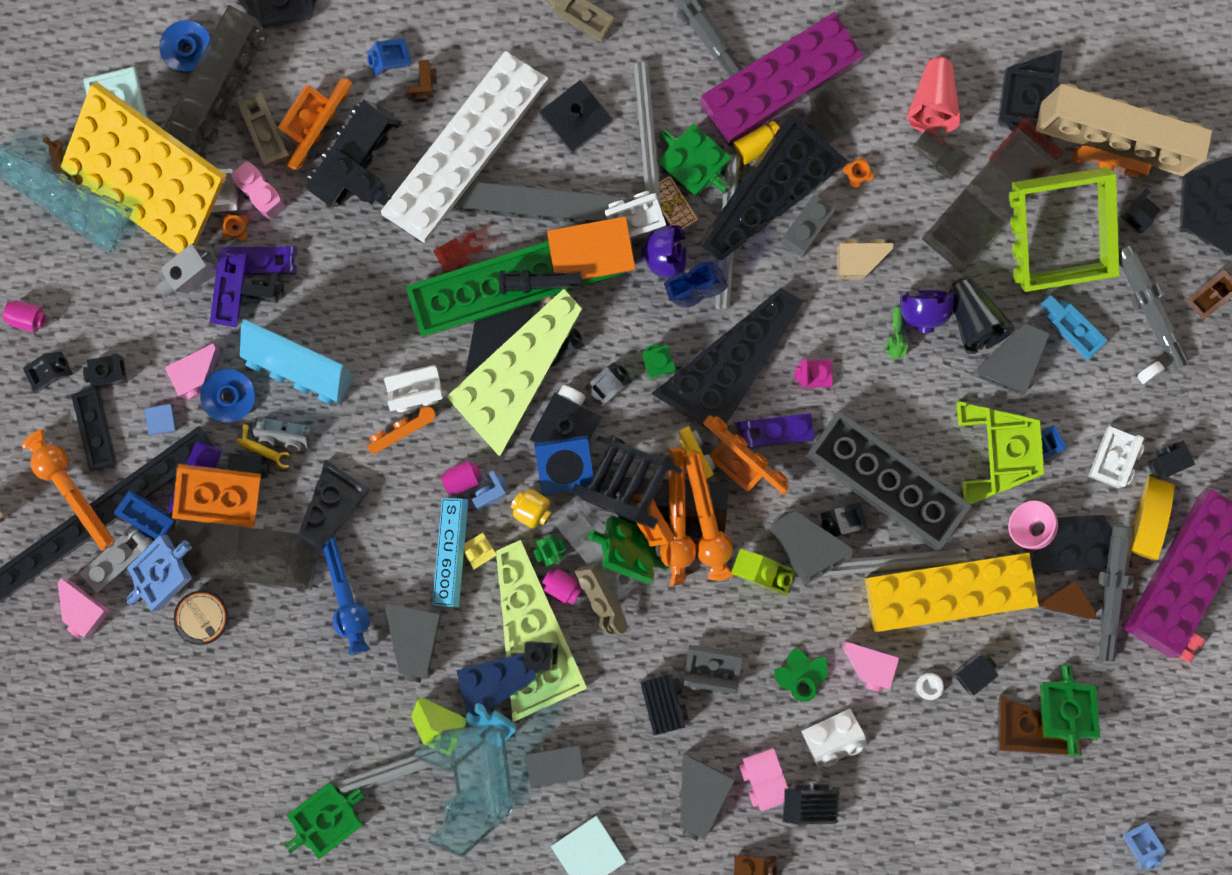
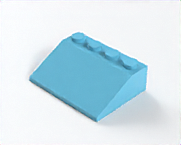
M243 319L241 323L240 357L247 361L245 366L260 372L261 368L270 371L269 377L281 383H284L285 379L295 383L294 389L307 395L309 390L319 394L318 400L332 406L333 402L341 404L354 377L346 367Z

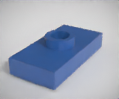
M131 490L126 493L114 511L115 515L155 539L159 535H166L176 520L172 518L171 514Z

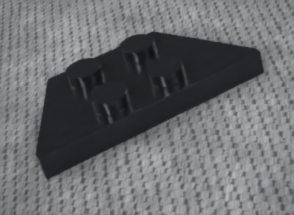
M237 0L259 29L310 20L316 4V0Z
M1057 50L1027 62L1007 67L1003 78L997 122L1018 136L1020 134L1027 139L1030 135L1028 143L1038 150L1041 149L1047 152L1050 136L1035 130L1042 101L1058 86L1063 50Z
M1232 156L1182 176L1180 229L1189 234H1194L1204 243L1211 244L1222 250L1226 256H1232Z
M1104 515L1057 517L1058 530L1055 538L1044 548L1037 549L1031 561L1033 573L1107 569L1113 530ZM1130 560L1129 568H1130V567H1133L1131 560Z

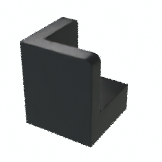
M1147 188L1137 196L1120 216L1140 234L1148 229L1154 222L1153 219L1160 212V208L1147 198L1150 193Z

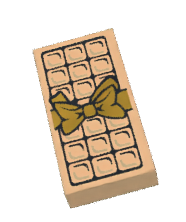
M668 176L660 181L661 212L669 225H679L682 230H685L698 222L696 215L672 177Z

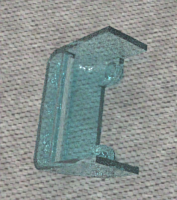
M493 725L446 729L415 753V758L448 772L454 769L457 794L444 807L445 824L428 838V843L462 858L509 816L513 806L504 731Z

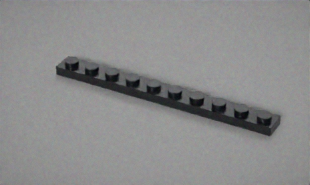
M196 427L89 504L105 527L120 518L114 514V511L129 490L146 499L176 478L178 464L186 465L196 440L215 447L202 427ZM76 514L0 567V603L92 538Z

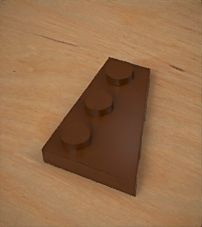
M999 696L998 751L1068 756L1066 740L1043 736L1042 713L1026 705L1010 701L1006 697ZM1082 740L1078 741L1079 753L1082 756Z

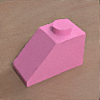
M211 344L165 367L178 396L183 399L188 398L189 400L200 396L204 381L214 373L221 353L218 346Z
M61 578L58 582L62 621L68 625L67 630L78 638H81V636L91 637L110 613V610L71 580Z
M843 642L842 648L860 681L867 683L866 688L877 692H882L883 688H891L899 658L852 643Z

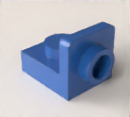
M405 38L376 41L367 54L368 64L373 69L375 76L381 75L387 69L409 67L412 63Z

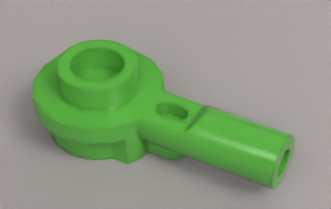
M900 307L894 308L893 336L889 337L886 343V352L889 354V358L893 360L903 358L908 348L907 335H905V329H903L904 318Z

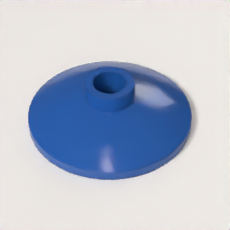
M178 21L170 25L163 32L159 42V51L163 61L173 70L193 72L200 69L209 60L212 53V40L202 25L194 21ZM185 46H192L191 52L184 53Z
M223 369L212 373L204 381L200 392V400L203 409L210 417L220 422L230 423L244 418L250 412L254 404L255 392L251 381L244 374L232 369ZM224 391L232 393L233 397L230 401L223 400L222 394Z

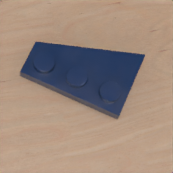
M524 653L456 670L466 714L469 712L473 716H479L475 712V705L477 703L482 704L487 712L494 709L501 702L539 679L538 670L524 669Z

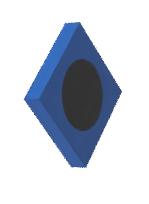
M587 435L534 443L542 495L572 491L575 483L586 487L587 483H591L593 470Z

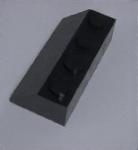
M624 477L620 485L619 496H623L632 477ZM651 478L643 479L636 495L645 492ZM663 479L653 500L669 526V479ZM685 480L686 535L700 537L703 533L690 480ZM707 481L718 530L725 533L728 482ZM618 515V518L623 519V520H625V521H628V522L633 523V524H635V525L638 526V524H637L636 522L631 521V520H629V519H626V518L621 517V516Z

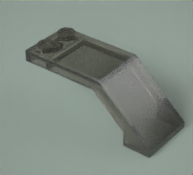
M1017 128L922 237V240L962 273L1014 214V208L1011 207L1009 202V193L1013 191L1012 182L1047 177L1057 166L1058 162ZM1032 193L1025 194V198L1027 199Z
M176 519L172 544L176 549L182 541L190 543L189 546L192 549L182 557L183 563L190 575L312 590L317 550L299 539L297 533Z

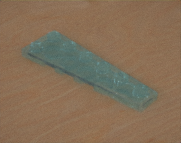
M0 144V179L109 254L115 250L133 209L106 195L100 196L90 191V187L83 184L78 185L68 180L67 176L47 170L45 165L35 160H30L27 156Z

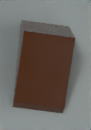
M1227 268L1222 269L1210 277L1186 299V302L1203 320L1232 298V273Z
M1076 581L1066 583L1038 601L1039 608L1085 619H1096L1094 609Z

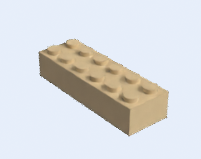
M1061 84L1042 101L1035 130L1036 132L1082 146L1094 147L1151 164V167L1184 176L1206 161L1212 130L1203 128L1199 123L1183 122L1178 120L1176 116L1154 113L1150 108H1138L1129 105L1124 100H1112L1103 97L1099 92L1083 91L1073 84Z

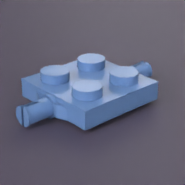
M159 535L127 567L135 589L125 598L128 600L127 603L135 605L140 598H143L151 611H159L192 579L182 560V557L192 549L189 546L190 543L182 541L175 549L168 535Z

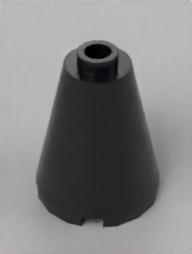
M963 277L952 283L949 294H954L953 309L963 348L967 354L979 353L977 348L981 346L989 349L1011 335L1009 329L1014 330L1012 322L973 279Z

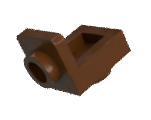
M429 59L418 61L421 86L405 88L408 100H413L415 103H423L428 101V98L434 97L433 84L438 83L436 68H431Z
M737 854L734 857V875H778L776 856L762 857Z

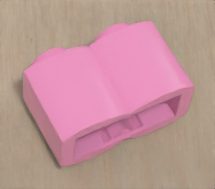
M244 162L231 173L235 184L250 198L253 205L263 216L272 220L285 209L282 197L273 186L267 183L266 179L253 164Z
M774 748L742 758L743 764L739 765L744 781H750L752 791H749L748 794L753 808L758 806L762 812L784 804V791L788 787Z

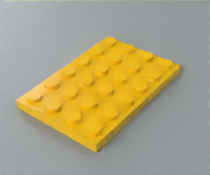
M98 82L90 85L60 166L68 175H74L79 183L178 254L190 244L197 245L227 177L222 171Z

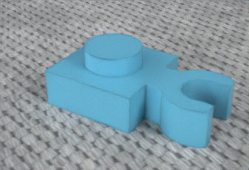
M477 703L475 705V712L479 716H473L469 712L466 714V722L473 727H478V734L498 748L516 731V724L496 710L489 715L482 704Z

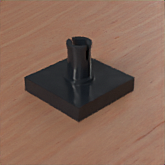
M581 80L539 111L542 118L572 154L613 122L612 117Z
M554 392L530 437V441L538 443L587 435L589 443L602 417Z

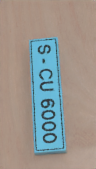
M442 498L432 605L459 607L468 499Z

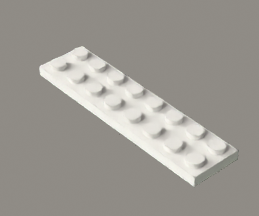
M505 51L391 197L392 199L381 210L382 215L426 243L546 87L548 78Z

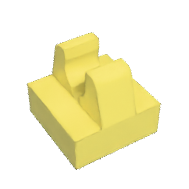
M483 532L464 545V554L474 570L496 557V552Z

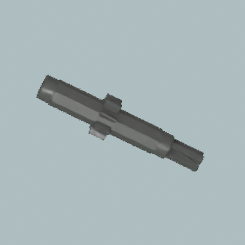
M673 0L680 9L676 15L683 26L689 22L708 51L719 61L729 77L741 71L743 68L730 51L725 38L705 11L709 6L706 0Z
M1133 244L1120 248L1119 263L1135 293L1129 297L1134 308L1141 306L1174 370L1189 364V361L1159 298L1164 295L1159 282L1154 285L1152 284Z
M1113 525L1107 571H1100L1099 584L1105 586L1100 629L1102 635L1099 659L1103 661L1115 662L1117 640L1123 621L1126 589H1133L1135 576L1128 574L1133 528L1127 526Z

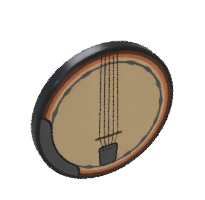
M194 591L187 594L179 601L174 612V625L178 634L187 642L196 645L210 644L219 639L225 632L229 621L226 604L218 595L209 591Z

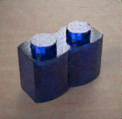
M712 262L699 263L692 267L688 273L675 274L664 283L669 300L681 308L692 307L702 301L704 297L717 296L728 287L723 270Z

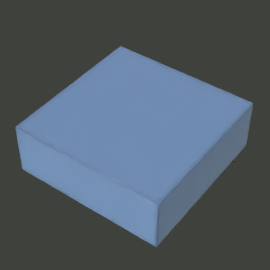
M172 404L144 409L148 434L150 436L177 431Z

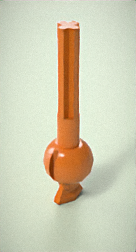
M39 429L27 436L21 447L34 453L30 460L33 473L40 479L52 480L102 551L111 548L116 541L66 472L69 466L67 453L59 446L47 445L43 429Z
M682 447L669 448V456L675 459L674 465L683 470L681 475L669 471V529L675 538L669 544L660 545L659 547L662 562L666 566L671 567L670 586L684 584L687 578L685 567L691 565L697 552L695 542L686 535L685 450Z
M691 450L690 453L684 454L703 533L697 542L696 554L704 565L711 566L708 580L723 581L734 577L731 574L732 570L726 565L731 558L733 544L727 534L718 530L701 454L696 452V450Z

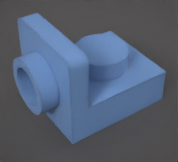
M493 470L489 472L496 487L491 489L490 486H486L475 493L477 497L473 498L472 501L478 511L507 496L504 490L509 487L502 474L496 476Z
M1148 822L1123 834L1125 842L1138 861L1140 870L1146 867L1151 870L1163 863L1162 859L1165 857L1166 850Z

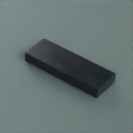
M96 387L71 394L89 471L93 472L118 465L99 388Z

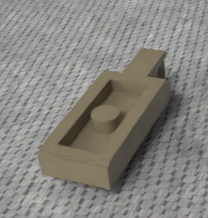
M545 0L554 6L553 12L558 17L601 43L616 19L587 0Z

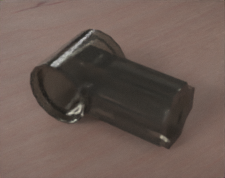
M928 128L912 147L932 162L937 172L950 180L956 176L969 159L968 155L960 147L954 144L949 145Z

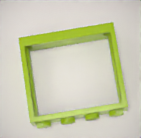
M1104 167L1012 182L1013 191L1009 193V202L1011 207L1014 208V217L1011 218L1010 224L1012 232L1015 233L1012 253L1017 262V268H1014L1013 276L1015 283H1018L1025 292L1119 277L1116 174L1112 170ZM1097 183L1100 262L1029 274L1025 194Z

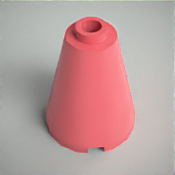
M938 56L929 60L926 64L909 107L907 121L910 120L912 128L922 132L936 134L937 129H945V133L957 129L960 125L961 117L953 64L947 58Z

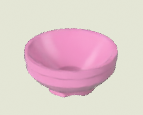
M1028 501L1013 511L1009 519L1008 530L1016 544L1026 549L1037 550L1044 548L1055 538L1058 530V520L1054 511L1047 504L1040 501ZM1038 522L1044 523V533L1040 536H1033L1031 532L1033 525Z

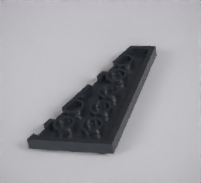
M789 114L701 239L699 245L716 259L722 261L747 242L746 239L765 228L772 219L786 212L808 195L811 189L819 183L825 182L831 177L832 173L840 167L843 168L849 161L794 114Z
M783 288L778 289L749 315L739 321L684 368L653 391L651 395L707 430L709 429L703 422L709 415L713 418L719 417L727 425L804 301Z

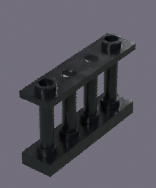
M599 435L597 441L608 446V449L591 483H587L586 487L575 483L571 493L592 505L654 530L659 520L649 515L651 511L649 507L667 470L679 475L682 474L683 470L674 465L675 459L666 454L660 453L658 457L627 446L625 441L611 435L610 439ZM617 453L624 454L607 489L602 491L600 487ZM633 459H639L640 462L623 496L618 498L616 494ZM650 464L657 466L640 502L636 503L633 507L634 503L632 501Z

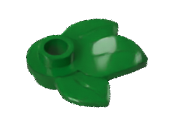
M794 648L788 655L786 668L774 669L775 680L781 688L791 691L792 696L796 700L801 702L810 701L817 694V686L826 679L827 661L825 657H819L810 662L809 658L801 650ZM801 683H806L808 685V691L806 693H801L799 691V685Z

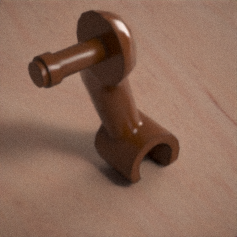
M44 137L43 142L49 145L48 150L53 172L62 181V186L76 195L84 188V185L79 183L74 175L70 177L60 167L63 161V144L60 140L51 141L48 137Z

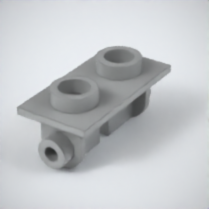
M263 418V420H258L256 428H253L255 442L266 447L277 446L292 452H308L307 439H310L311 429L307 428L306 425L288 422L286 431H283V421Z

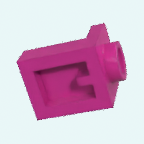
M801 359L799 366L794 368L795 382H800V388H832V360L807 361V359Z

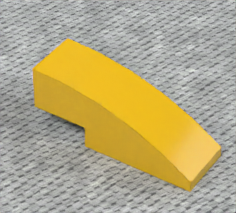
M1148 476L1132 525L1134 530L1132 533L1131 553L1150 560L1159 559L1171 514L1174 484Z

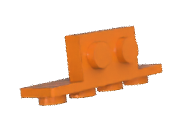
M341 78L328 98L309 85L303 87L277 127L278 130L298 143L285 163L287 168L296 170L297 167L300 168L304 165L308 158V150L312 145H316L322 137L321 130L326 123L329 124L334 119L337 113L335 109L340 101L343 102L351 92L349 87L352 81Z
M711 415L705 419L703 424L722 440L709 454L714 464L747 493L764 477L783 495L786 494L790 485L787 483V477L779 470L773 471L767 465L768 461L758 452L754 454L747 448L748 444L741 436L737 434L734 436L727 430L728 426L722 419L717 416L713 418Z

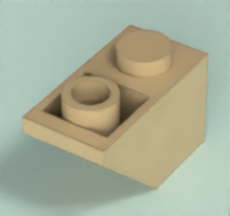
M857 239L844 240L837 247V280L865 279L892 251L893 243H886L884 239L870 240V243H859Z

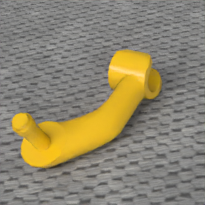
M249 425L242 426V438L236 439L238 445L275 461L276 466L281 470H286L290 467L289 465H282L279 461L281 457L290 458L291 455L289 453H278L258 442L247 439Z

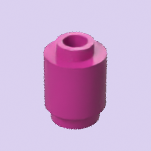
M17 300L15 302L9 301L3 311V321L7 322L9 326L36 333L44 327L46 314L40 306Z
M469 460L445 470L446 473L440 475L448 495L452 493L459 494L479 485L478 479L482 478L477 464H471Z
M558 567L555 572L550 569L542 584L546 585L545 592L565 604L569 602L573 605L582 591L579 580Z

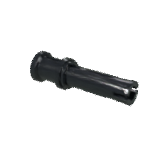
M524 269L522 272L506 273L505 270H501L499 273V288L501 295L514 291H523L524 294H528L532 290L582 288L581 271L531 273V271Z

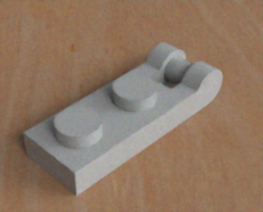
M131 525L114 542L111 548H107L79 573L96 593L100 594L153 542L150 537H145L141 532L142 530ZM132 539L138 544L134 550L128 544Z

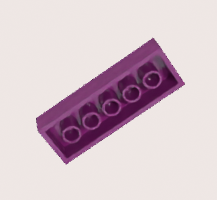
M833 12L701 95L700 105L729 147L734 141L753 132L858 66L863 54L838 16Z
M1212 489L1198 495L1123 628L1169 658L1182 655L1232 565V501Z

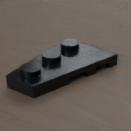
M325 459L312 500L299 530L298 538L321 553L369 493V488Z

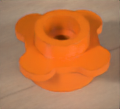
M863 157L843 167V173L848 175L850 179L849 184L853 188H858L865 181H872L874 173L870 171L867 160ZM859 170V171L861 172V174H860V175H857V174H856V171Z
M227 214L223 217L224 230L222 231V237L225 240L237 238L240 241H244L248 238L246 227L249 224V219L247 216L241 215L239 217ZM235 225L238 226L236 230L233 229V226Z

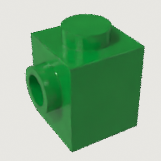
M661 343L652 344L646 347L645 352H642V360L649 382L675 374L676 369L668 345L662 346Z

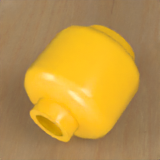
M534 489L521 490L511 505L513 517L531 529L536 528L539 524L545 526L552 516V512L549 511L551 506L550 500Z

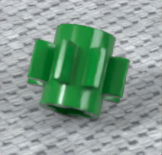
M555 534L536 541L538 549L533 550L537 562L544 560L545 565L549 566L565 559L562 552L568 549L563 538L557 540Z

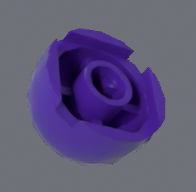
M668 225L652 231L646 240V244L641 248L642 260L646 261L648 268L661 278H681L680 275H684L686 248L682 250L680 240H685V236L679 225Z
M917 290L919 293L916 296H909V291L901 293V314L909 325L918 327V332L932 333L934 332V327L943 326L949 321L953 311V293L948 296L946 291Z

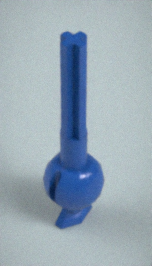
M334 535L323 549L339 606L334 612L332 623L333 628L340 637L348 638L350 643L349 654L358 655L371 650L364 641L363 633L369 628L370 615L364 606L354 602Z

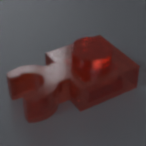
M469 233L461 244L454 238L433 250L445 273L455 271L468 264L470 261L466 255L479 254L483 250L481 244L477 247L469 245L470 241L476 238L475 233Z

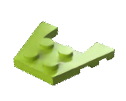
M957 402L958 426L987 424L991 479L963 481V497L970 505L1045 475L1040 420Z

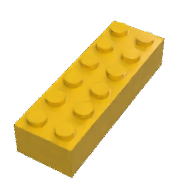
M1029 553L864 578L873 632L1039 607Z

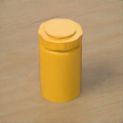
M772 120L767 125H763L733 142L734 148L743 164L747 165L759 158L780 128L775 121Z

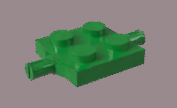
M694 123L677 138L667 128L663 129L664 133L661 132L659 137L669 147L657 163L695 198L705 188L712 186V184L723 194L731 188V185L720 176L723 169L732 161V157Z
M612 515L606 519L604 534L594 529H591L588 533V540L602 546L603 567L646 584L654 580L655 567L664 571L669 569L662 562L661 558L657 556L656 546L650 547L639 526Z
M1063 665L1061 666L1062 681L1042 682L1040 684L1043 736L1066 740L1068 756L1078 757L1080 756L1078 741H1097L1100 738L1096 685H1086L1073 681V666Z
M332 781L286 815L296 832V836L284 844L287 849L293 843H296L287 851L292 854L293 851L304 844L312 850L318 860L364 825L356 815L353 807L362 798H365L364 792L354 798L362 791L360 788H357L346 797L339 792Z

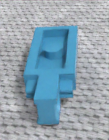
M1049 295L1039 304L1049 314L1046 317L1050 322L1049 324L1086 360H1090L1107 342V339L1071 303L1067 304L1065 301H1062L1059 304Z

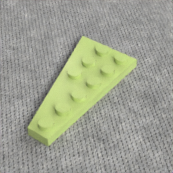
M566 289L557 294L447 396L449 401L499 456L503 454L506 445L517 429L525 411H527L547 375L546 373L583 310Z
M521 540L496 551L506 657L524 653L525 642L559 643L557 670H538L539 679L515 695L510 696L513 722L587 689Z

